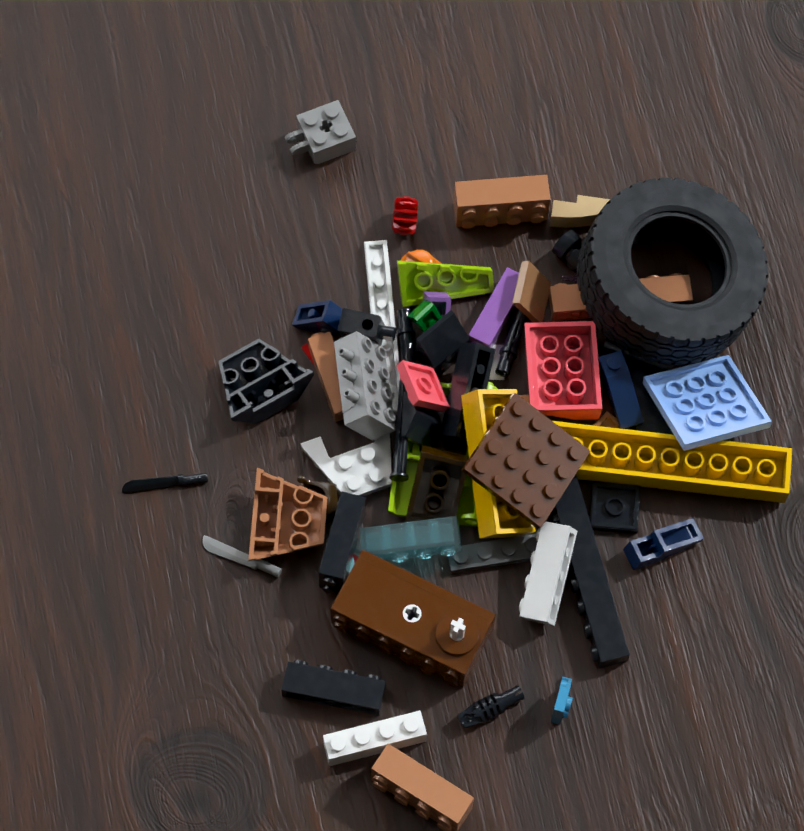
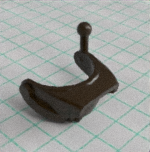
M303 475L298 476L297 481L303 483V487L307 489L320 488L325 492L327 497L325 524H327L334 518L337 510V485L329 482L307 481Z

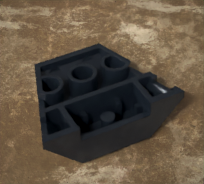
M261 339L251 342L218 361L231 420L236 422L259 423L299 400L314 376L313 371L310 369L306 370L299 366L297 361L290 360L281 355L279 350Z

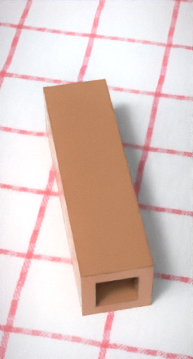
M318 332L312 335L311 338H308V349L333 419L337 422L344 420L334 341L330 332Z

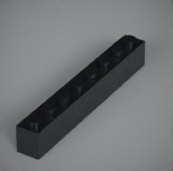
M575 474L550 513L552 523L570 526L577 531L568 568L572 575L570 585L572 592L577 593L579 601H577L578 613L580 616L584 615L586 624L583 625L586 638L591 639L593 646L590 648L593 662L597 661L600 669L628 662L630 653Z

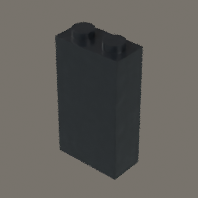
M341 492L319 569V588H323V591L327 593L337 594V592H340L348 577L365 516V497Z

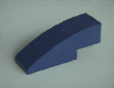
M692 518L654 530L650 535L632 540L623 548V551L633 570L681 552L703 541L704 538Z

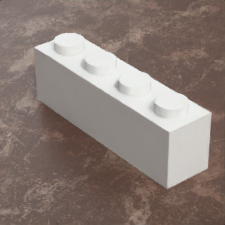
M545 522L538 529L536 534V540L538 541L536 550L533 551L530 560L532 565L530 574L525 579V595L519 604L520 617L529 621L555 626L577 531L572 527Z
M416 711L323 735V743L329 766L382 753L387 744L399 749L426 742L427 733L421 711Z

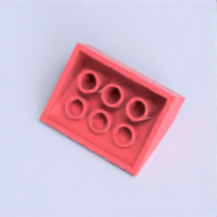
M593 321L524 323L529 403L544 415L572 420L599 419L602 411L595 323Z

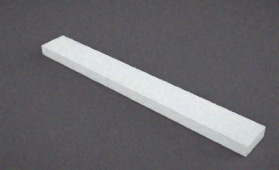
M387 240L364 242L370 314L381 316L385 326L396 327ZM396 335L394 341L383 340L381 345L387 353L386 363L390 374L389 384L393 395L392 406L395 415H397L400 374L396 366L399 364Z

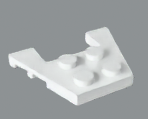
M390 433L376 439L374 443L332 458L328 456L321 436L300 443L302 451L311 458L315 466L328 478V481L337 485V491L340 495L343 491L366 496L391 487L392 480L389 479V475L392 473Z

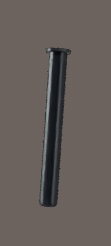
M401 380L399 381L393 473L389 475V479L396 482H405L409 479V476L406 474L408 440L401 437L403 392H406V388Z

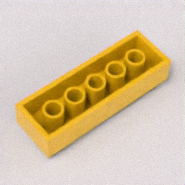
M477 389L461 395L469 458L513 393L517 394V389ZM472 479L480 539L517 537L536 532L532 524Z

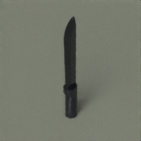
M207 473L186 476L179 474L178 476L131 480L124 484L122 493L208 482Z

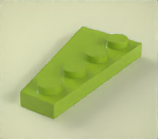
M397 260L403 307L419 305L423 302V291L447 292L451 299L493 293L494 291L491 267Z

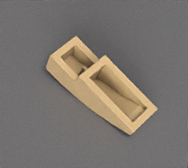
M578 195L576 203L554 200L550 226L563 228L590 226L610 199Z

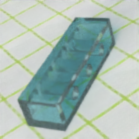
M456 516L360 528L361 549L386 561L404 562L412 557L428 559L435 554L452 556L456 552L462 551L460 526Z

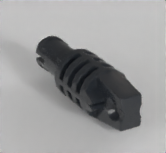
M515 685V687L501 694L492 693L472 703L471 706L457 715L462 728L489 721L503 714L506 711V707L524 700L523 692L516 696L514 695L521 691L519 685Z

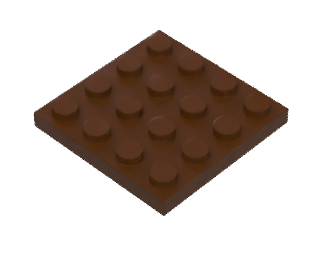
M513 393L461 471L535 528L539 529L547 520L590 453V450L518 394Z

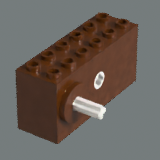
M363 549L331 607V623L334 624L333 626L337 630L344 633L349 631L355 634L359 641L367 644L371 642L377 645V648L383 653H393L399 656L402 662L408 665H413L414 663L422 667L421 670L430 676H435L436 674L444 678V682L453 687L458 685L462 688L494 628L496 614Z

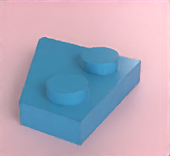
M562 677L551 718L552 723L560 725L562 717H568L573 697L568 696L572 682L570 678Z

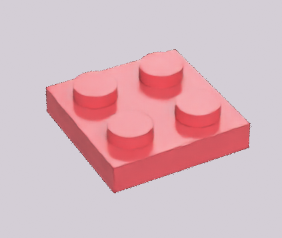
M404 360L396 365L400 374V380L406 388L408 399L412 405L441 412L450 407L434 368Z

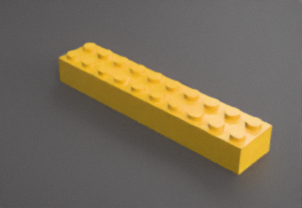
M553 421L590 450V453L576 473L577 479L638 485L641 487L785 503L790 492L792 448L722 440L684 451L676 437L672 434Z

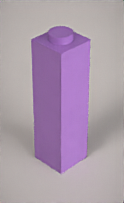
M508 267L506 268L469 333V343H478L491 348L494 346L516 307L512 302L519 276L518 272Z

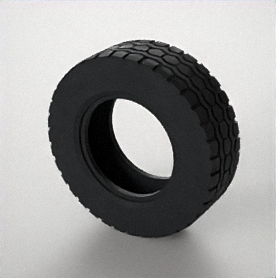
M654 178L645 180L643 183L640 181L632 184L630 187H626L604 205L581 246L577 264V284L579 291H581V300L583 305H586L585 309L589 317L594 319L593 322L600 331L602 330L603 334L611 342H616V346L624 351L628 350L629 354L638 358L643 357V360L653 363L657 361L658 364L670 365L671 363L673 365H685L687 362L688 364H693L714 357L729 347L740 336L759 309L765 295L768 281V265H766V251H763L764 245L761 237H758V231L753 224H750V219L746 214L739 211L740 208L735 203L729 202L726 196L719 192L717 194L714 192V189L704 185L703 187L700 186V183L694 181L686 182V179L674 178L673 180L671 178H659L658 180ZM649 239L672 240L688 247L699 256L709 271L712 281L711 298L700 303L685 305L668 302L657 297L637 277L631 261V247Z

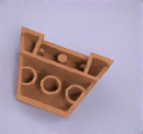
M257 468L248 561L323 545L327 497L303 486L291 484L279 476H272L265 473L264 470Z

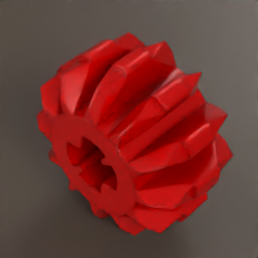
M407 196L395 199L392 230L394 233L400 235H413L415 233L418 215L417 199Z

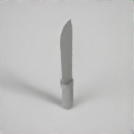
M203 536V546L213 554L251 567L254 570L258 568L275 577H279L282 572V568L261 559L248 561L249 554L211 537Z

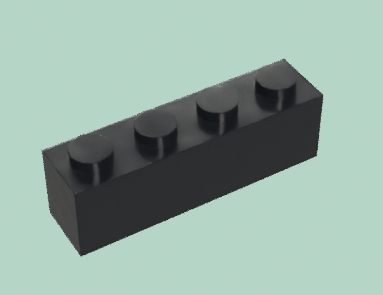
M460 343L447 399L450 407L445 410L439 435L458 441H467L461 395L477 389H487L496 349L478 343Z
M294 660V662L288 661L281 691L283 697L380 715L385 691V680H381V677L368 674L367 677L357 675L352 670L339 672L334 671L332 667L327 665L314 667L309 666L305 661Z

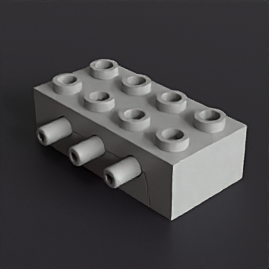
M357 331L335 341L334 348L344 425L372 441L396 431V416L392 406L393 395L390 390V374L387 369V353L385 348Z

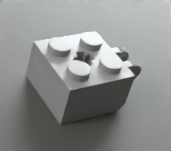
M339 100L296 115L298 130L290 132L285 136L288 144L303 139V142L292 146L290 151L292 155H299L308 151L314 164H320L356 150V136Z

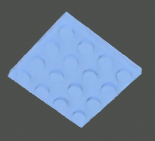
M729 355L644 376L643 385L684 451L767 429L771 426L772 421Z

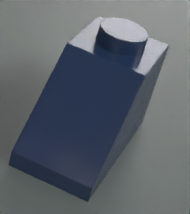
M331 300L300 304L292 326L313 333L330 332L331 335H339L338 326L342 308Z

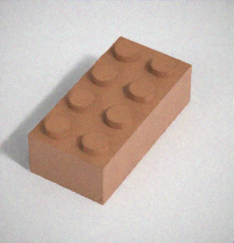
M535 175L455 182L453 205L456 227L469 229L479 225L493 227L504 223L516 225L521 222L531 221L532 223H540L547 220L551 200L548 176Z
M390 744L386 745L371 768V780L374 782V787L384 793L386 791L391 792L395 795L394 799L404 806L408 804L416 808L415 812L422 818L428 820L430 817L438 822L437 826L443 831H458L472 810L474 797Z

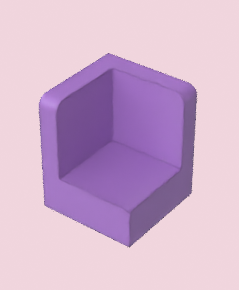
M423 291V301L432 302L442 317L451 310V297L447 292Z

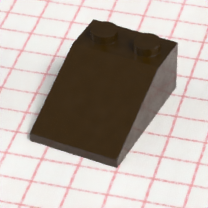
M422 445L405 521L452 532L466 474L461 470L468 461L469 456Z

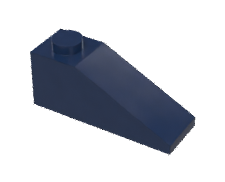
M622 351L599 357L600 378L620 429H628L643 424L644 421L631 375Z

